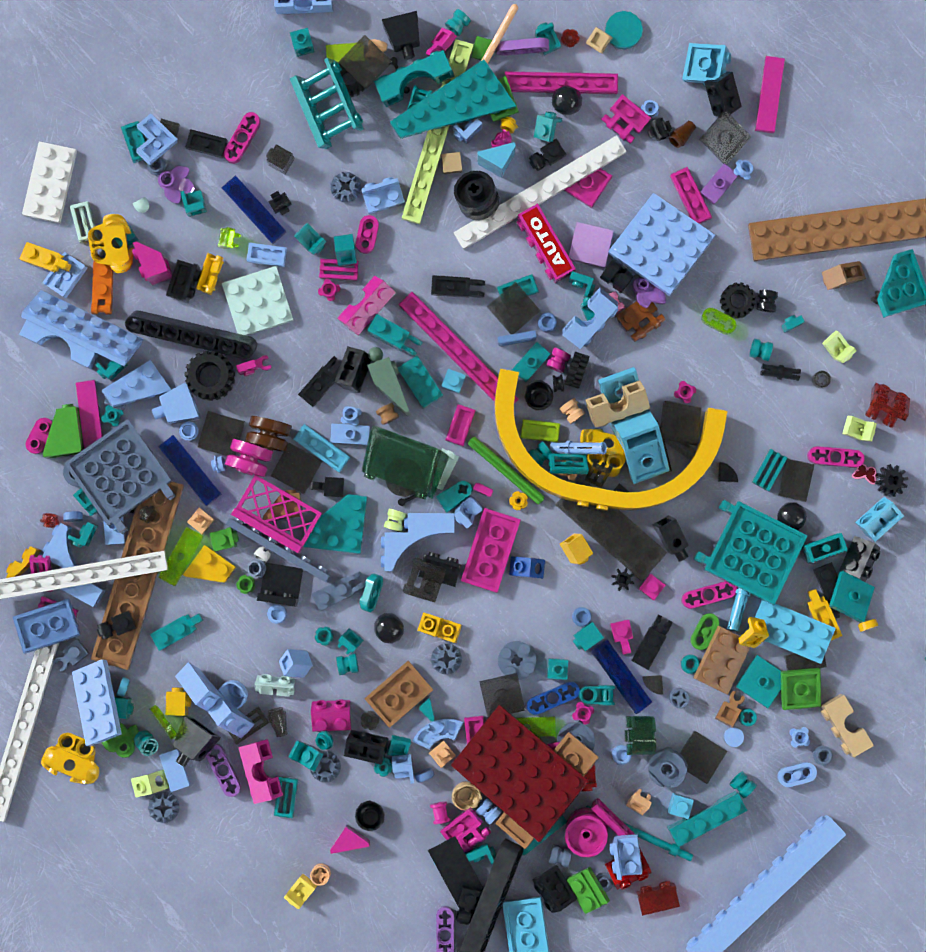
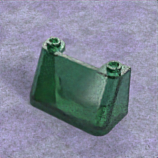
M372 425L361 472L364 473L363 477L374 481L375 478H380L416 492L415 496L426 500L429 497L433 499L449 455L430 445Z

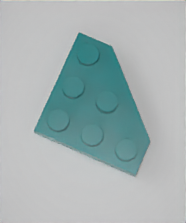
M913 249L897 253L892 258L877 298L883 318L926 305V284Z
M348 494L322 514L303 547L361 554L367 496Z

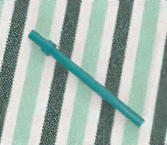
M625 823L636 835L638 834L640 839L668 851V854L676 857L677 855L688 861L692 860L693 854L681 849L675 843L670 844Z

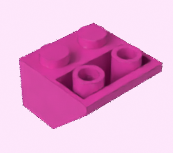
M137 241L133 242L135 249H132L135 259L141 264V267L138 268L145 281L155 285L172 278L173 274L168 260L161 252Z

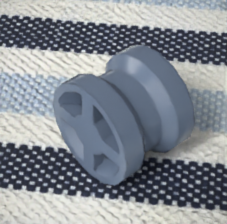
M676 688L671 691L669 700L674 707L682 709L688 705L690 697L684 689Z

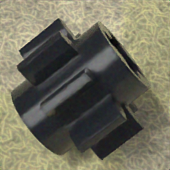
M658 118L650 122L651 127L648 128L650 138L655 137L656 141H661L670 136L669 132H671L672 127L669 121L664 122L663 118Z
M276 191L270 195L272 200L268 202L275 214L280 212L281 215H284L290 211L288 207L292 204L285 192L280 194L279 191Z
M627 568L624 569V572L616 569L618 574L611 575L612 578H615V582L611 585H618V591L622 587H625L628 591V585L634 584L630 578L634 574H628ZM620 574L627 577L625 585L618 582Z

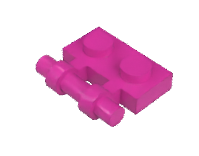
M622 94L610 108V111L615 115L610 118L605 114L601 119L607 124L606 127L610 130L613 129L620 135L619 137L622 140H626L631 144L635 137L630 132L634 130L639 134L650 122L651 117ZM619 119L628 125L625 129L617 123Z
M471 807L440 830L446 840L456 836L464 853L473 850V846L479 842L482 843L491 834L488 827L482 831L478 828L483 821ZM469 833L474 835L470 840L465 839V836Z

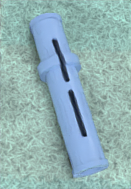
M566 441L560 443L552 442L550 444V451L555 454H605L607 450L605 442Z

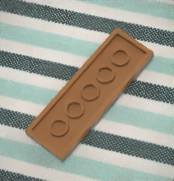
M570 732L565 735L554 749L556 753L584 776L599 759L597 754ZM505 812L495 823L524 849H527L535 839Z

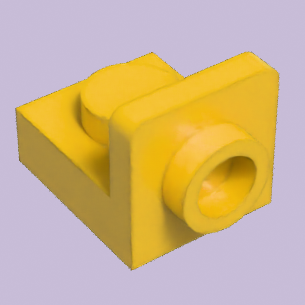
M750 617L748 618L750 629L738 639L740 645L756 648L769 637L765 620Z

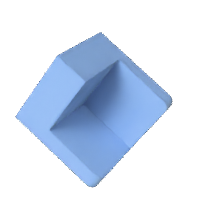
M287 649L279 660L284 676L304 678L313 666L309 654L305 650Z
M411 754L392 756V768L395 778L410 777V784H413L414 771Z

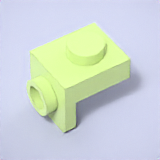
M839 331L833 332L822 343L832 358L841 363L850 360L857 351L847 343Z
M847 416L842 434L860 441H872L877 423L867 422L854 416Z

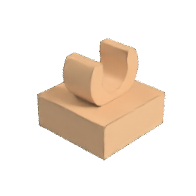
M199 507L187 523L203 535L215 519Z
M444 740L429 752L440 768L456 756Z
M639 789L630 797L626 806L643 816L652 804L649 801L651 795L648 794L644 798L640 796L642 790Z

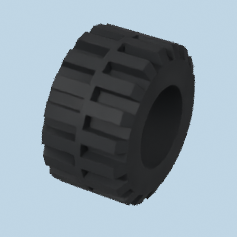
M203 351L202 354H195L196 357H192L190 364H187L185 367L187 372L184 373V376L186 377L185 382L189 386L188 388L196 396L208 401H213V399L219 400L221 399L220 397L228 395L227 392L232 390V384H235V371L229 360L216 351ZM215 365L221 372L219 381L213 386H204L200 382L201 371L207 366Z

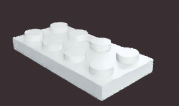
M39 141L22 211L23 216L61 223L77 155L76 149Z

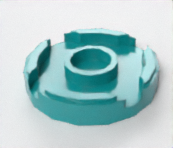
M616 12L610 16L606 23L605 32L612 36L610 43L617 49L625 50L632 48L642 37V23L637 15L632 12Z

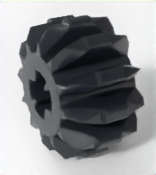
M889 464L887 469L881 467V473H876L875 475L880 479L875 481V484L881 485L877 490L879 492L884 490V496H888L890 493L891 497H895L896 492L902 494V488H907L908 486L903 483V481L908 480V477L902 476L906 471L901 470L898 472V465L893 468ZM893 477L895 480L893 481L894 484H889L888 480L890 479L888 478Z

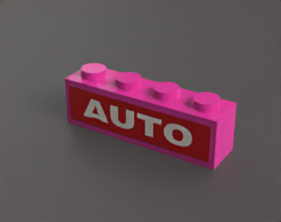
M538 203L518 214V221L516 223L519 229L527 234L526 240L531 248H535L537 252L535 256L539 263L545 265L547 269L545 273L548 279H553L554 283H557L571 275L572 271L575 272L576 268Z

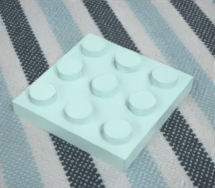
M276 266L222 283L238 334L248 336L294 321Z

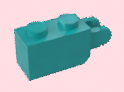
M376 314L367 330L368 334L412 356H415L417 352L405 346L406 342L409 340L417 346H421L423 343L410 335L409 331Z

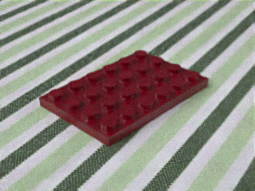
M498 705L451 764L455 770L538 842L542 841L589 782L584 775L501 705Z

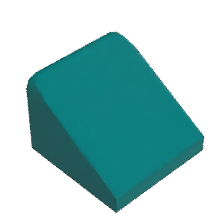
M429 697L419 707V710L433 722L435 717Z

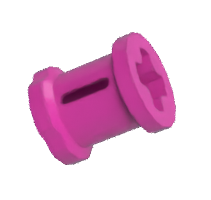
M447 801L430 805L434 813V824L451 821L447 815Z

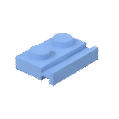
M64 252L62 254L64 256L63 260L68 261L72 265L70 271L58 269V272L55 273L50 271L43 283L66 299L88 267Z

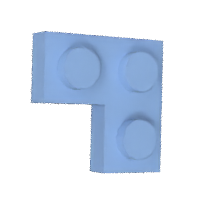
M149 114L137 124V129L148 140L136 149V153L149 165L154 163L178 141L152 114Z

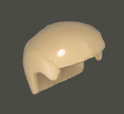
M464 781L455 786L451 798L453 804L458 809L466 811L470 807L472 809L477 808L480 800H482L480 790L472 783Z

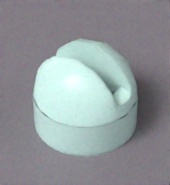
M144 197L134 202L133 206L136 211L145 213L149 209V202Z

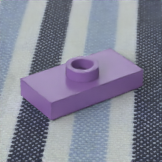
M724 163L700 193L714 205L738 176Z

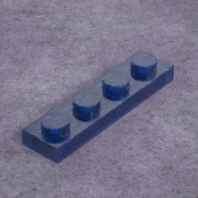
M236 175L222 187V190L272 245L286 233V230Z
M172 435L158 446L206 506L222 495L175 435Z
M608 639L591 650L635 714L640 713L652 703Z

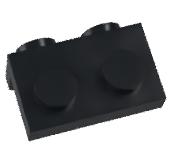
M726 72L715 80H706L704 82L714 116L728 117L742 107L733 72Z
M177 260L166 296L189 303V300L193 299L196 289L194 285L201 273L200 266L195 263L191 264Z
M854 535L839 571H844L866 582L872 575L874 562L880 556V547L876 543Z
M429 552L428 555L424 554L418 577L456 587L461 569V564H458L459 560L447 557V560L440 559V554Z

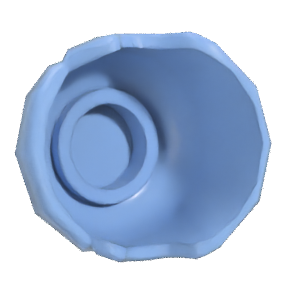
M229 680L218 689L237 709L242 707L247 701L248 691L238 680Z

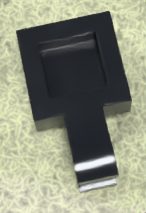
M325 477V483L311 482V490H322L326 497H343L344 478Z

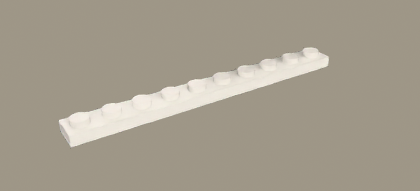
M616 135L500 204L495 213L483 220H474L454 232L455 237L463 250L518 218V214L537 203L540 205L626 154L624 146Z
M160 551L0 579V599L168 570L166 552Z
M59 643L36 650L33 656L0 765V821L2 822L6 821Z

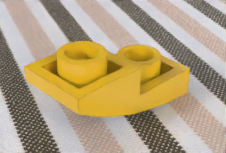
M32 546L29 549L26 548L22 555V562L14 560L13 563L9 564L6 573H8L6 578L21 576L30 567V556L35 555V557H38L41 550Z
M423 612L417 631L457 643L462 625Z

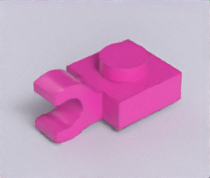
M442 28L431 41L433 45L426 51V54L430 56L435 51H446L457 36L454 32Z
M267 355L257 360L236 365L238 373L240 375L244 374V376L254 374L258 368L268 371L272 367L271 365L263 366V361L269 359Z
M624 620L611 623L610 627L614 643L620 642L623 655L631 653L628 642L629 639H633L630 621Z

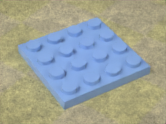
M653 193L610 248L608 254L668 296H671L713 241L715 234Z

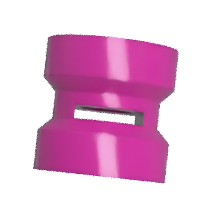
M554 348L551 353L553 357L548 360L546 366L554 371L563 373L565 362L569 361L571 355L563 350Z

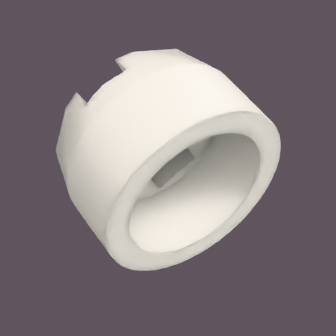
M259 547L255 551L254 556L266 563L271 556V552L269 549L265 552V547Z

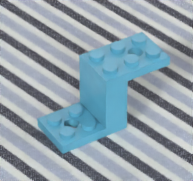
M632 367L599 379L598 383L601 394L604 393L608 402L616 403L623 396V393L617 394V391L622 386L639 381L636 369ZM649 409L639 414L630 415L623 420L609 423L624 450L631 480L634 484L670 471L659 425ZM651 458L648 463H643L644 459Z

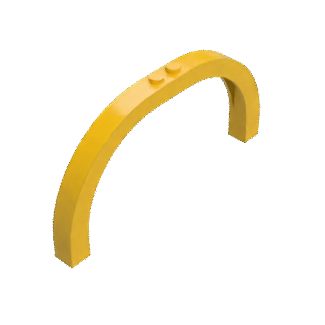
M500 369L494 402L495 421L498 435L506 454L518 471L531 483L551 495L578 502V506L589 507L590 504L595 505L596 509L608 511V508L638 510L668 502L684 493L704 475L712 464L722 442L727 411L708 408L705 411L700 442L692 460L677 477L668 483L642 492H618L567 482L543 469L525 449L518 435L514 418V399L519 372Z

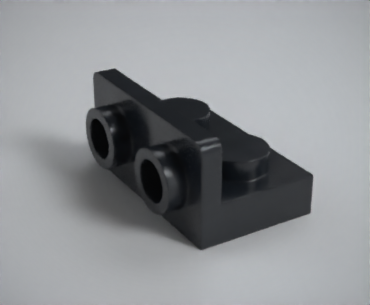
M557 865L532 879L535 890L541 894L546 908L552 913L562 911L577 900Z

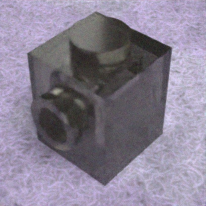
M277 144L274 148H270L266 155L268 165L284 175L295 160L293 153Z

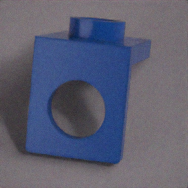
M511 556L509 575L543 579L545 560ZM537 563L540 566L538 574L535 572V566Z

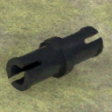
M762 363L761 369L769 371L762 370L760 372L761 376L777 377L779 380L785 378L799 381L800 376L793 375L792 373L801 374V369Z

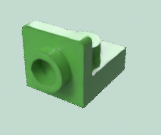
M229 527L210 533L214 552L237 547L236 542H239L237 531H234L233 528Z

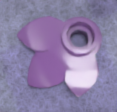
M177 166L171 171H164L159 175L158 183L164 189L165 197L169 201L179 204L181 191H185L187 194L195 190L193 183L186 178L190 171L189 168ZM166 178H171L169 184L165 183Z
M644 278L635 279L633 291L637 295V302L641 306L648 308L651 302L658 304L666 303V295L663 291Z

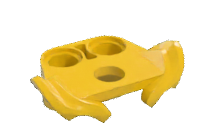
M106 215L103 218L102 224L93 227L88 232L92 259L97 263L110 265L115 273L128 271L132 266L134 256L132 252L134 248L128 250L126 233L131 234V229L122 215ZM95 230L102 232V239L95 237ZM117 237L122 240L123 245L121 248L113 246L112 240ZM98 249L105 251V258H101L98 255Z
M583 429L580 442L601 443L605 439H611L614 442L613 447H607L605 454H587L589 472L608 477L618 476L626 461V457L617 437L613 434L604 433L601 429ZM591 459H595L599 463H593ZM613 463L617 465V467L614 468L610 464Z
M71 733L60 735L56 746L48 747L41 759L42 766L51 774L56 776L58 772L71 776L70 782L92 784L99 777V767L94 762L96 754L94 745L91 746L88 754H81L82 747L86 745L85 739ZM67 738H72L73 740L70 747L63 746V742ZM67 760L75 762V768L71 771H67L64 768Z

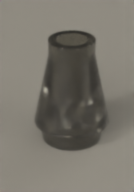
M283 707L269 710L267 717L276 733V737L287 735L286 711L283 710Z

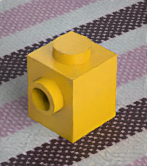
M574 533L560 543L570 563L584 564L589 560L588 557L593 554L582 534Z
M172 687V691L166 692L165 715H188V707H191L192 699L186 691H183L184 688Z

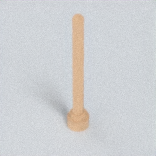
M513 4L510 7L482 60L484 59L487 64L518 10L517 4Z

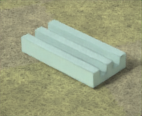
M89 201L70 206L80 243L89 241V229L83 210L84 206L86 207L91 229L95 227ZM77 208H79L80 216L82 219L86 235L84 237L82 236L80 224L76 213ZM95 230V233H94V234H95V237H96V238H99V237H98V234H97V230Z

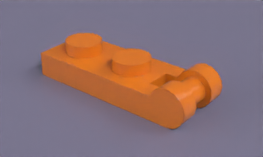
M93 261L91 313L111 315L113 304V270L110 265ZM99 300H105V305H99Z

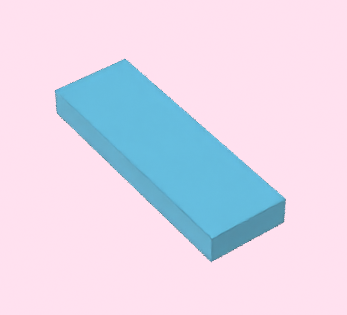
M305 424L293 438V440L339 473L351 458Z

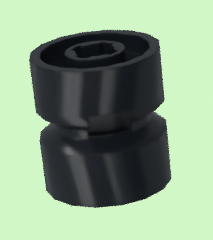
M613 258L601 274L600 279L607 284L612 283L613 288L622 293L636 273L628 267L623 268V264Z

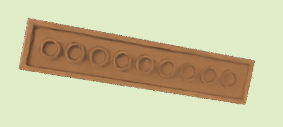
M926 198L749 223L748 229L753 262L926 238Z
M175 482L168 484L176 495L171 501L160 490L136 507L121 558L165 551L184 485ZM158 572L114 580L102 623L108 621L112 625L111 617L130 610L137 629L120 636L114 630V636L104 640L98 635L91 660H107L108 665L129 670Z

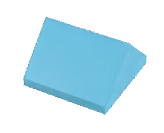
M515 142L479 151L477 153L478 165L502 178L515 155Z

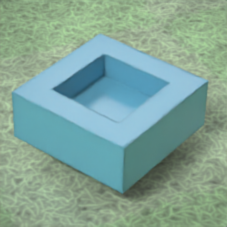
M448 369L441 387L459 394L466 375Z

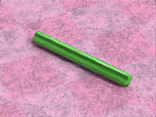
M476 437L470 439L468 445L535 503L540 504L545 497L481 441Z

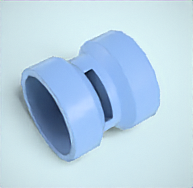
M487 797L475 812L479 816L482 815L485 818V822L490 825L500 815L502 810L499 807H495Z

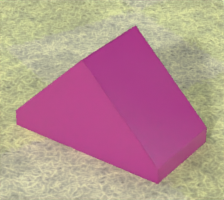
M346 825L331 847L330 853L369 847L370 840Z

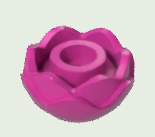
M505 129L502 132H498L495 139L491 141L492 148L511 143L512 137L510 132Z

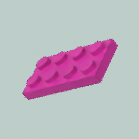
M484 508L461 578L462 582L498 592L521 519Z

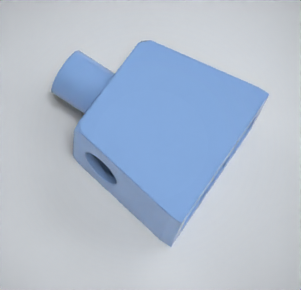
M186 382L159 397L162 406L152 409L155 420L166 416L167 422L174 424L201 419L192 391L188 388L189 386Z

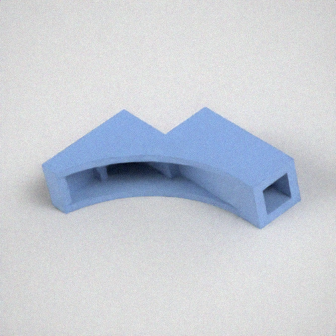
M408 513V517L404 519V529H408V532H385V537H381V548H385V556H381V567H385L384 571H393L400 556L415 542L431 535L454 533V513Z
M64 523L56 525L52 532L53 538L45 544L42 550L44 552L43 558L50 556L51 562L61 568L78 566L72 553L71 541L68 539V536L71 535L72 527ZM95 583L61 589L92 607L98 606L106 592L104 588Z
M188 662L175 676L195 705L208 711L219 727L242 739L255 725L250 718L233 706L212 685L198 667Z

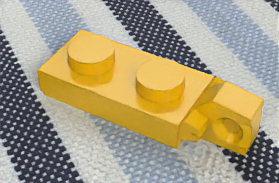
M26 242L19 258L23 262L54 273L58 272V269L69 272L72 266L68 261L63 260V255Z
M816 589L808 591L811 601L807 604L813 619L836 628L831 641L841 637L842 633L828 601L825 600L824 596L819 597Z

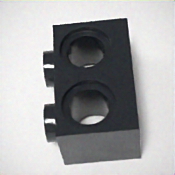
M347 346L335 383L343 389L360 393L368 371L367 365L371 363L368 353L364 350Z
M351 730L346 739L344 756L382 765L386 756L389 738Z

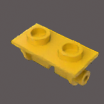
M207 253L196 286L197 290L209 295L215 291L217 276L220 273L222 264H224L223 257Z

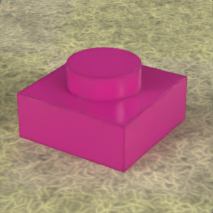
M649 574L638 589L654 601L666 585L652 574Z

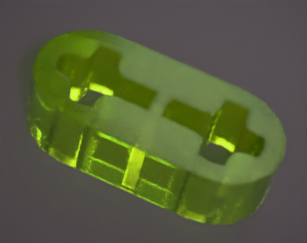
M707 308L701 316V320L705 325L725 335L731 334L737 326L735 319L715 308ZM710 312H712L713 317L718 319V321H715L713 319L711 321H708V317L706 316V314H710ZM719 322H731L730 326L732 327V329L728 328L727 330H725V326Z

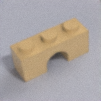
M640 380L622 386L623 396L616 403H609L604 393L585 400L590 419L595 428L606 426L608 423L623 420L630 415L639 414L650 409L646 389Z
M839 694L821 705L823 709L821 714L826 721L829 720L832 724L831 731L836 738H840L843 743L840 746L846 755L849 754L851 757H856L874 746L865 729L858 728L855 731L849 732L845 728L844 722L846 717L854 712L845 695Z

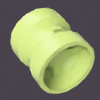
M389 509L387 513L389 517L385 521L384 527L402 532V523L407 514Z

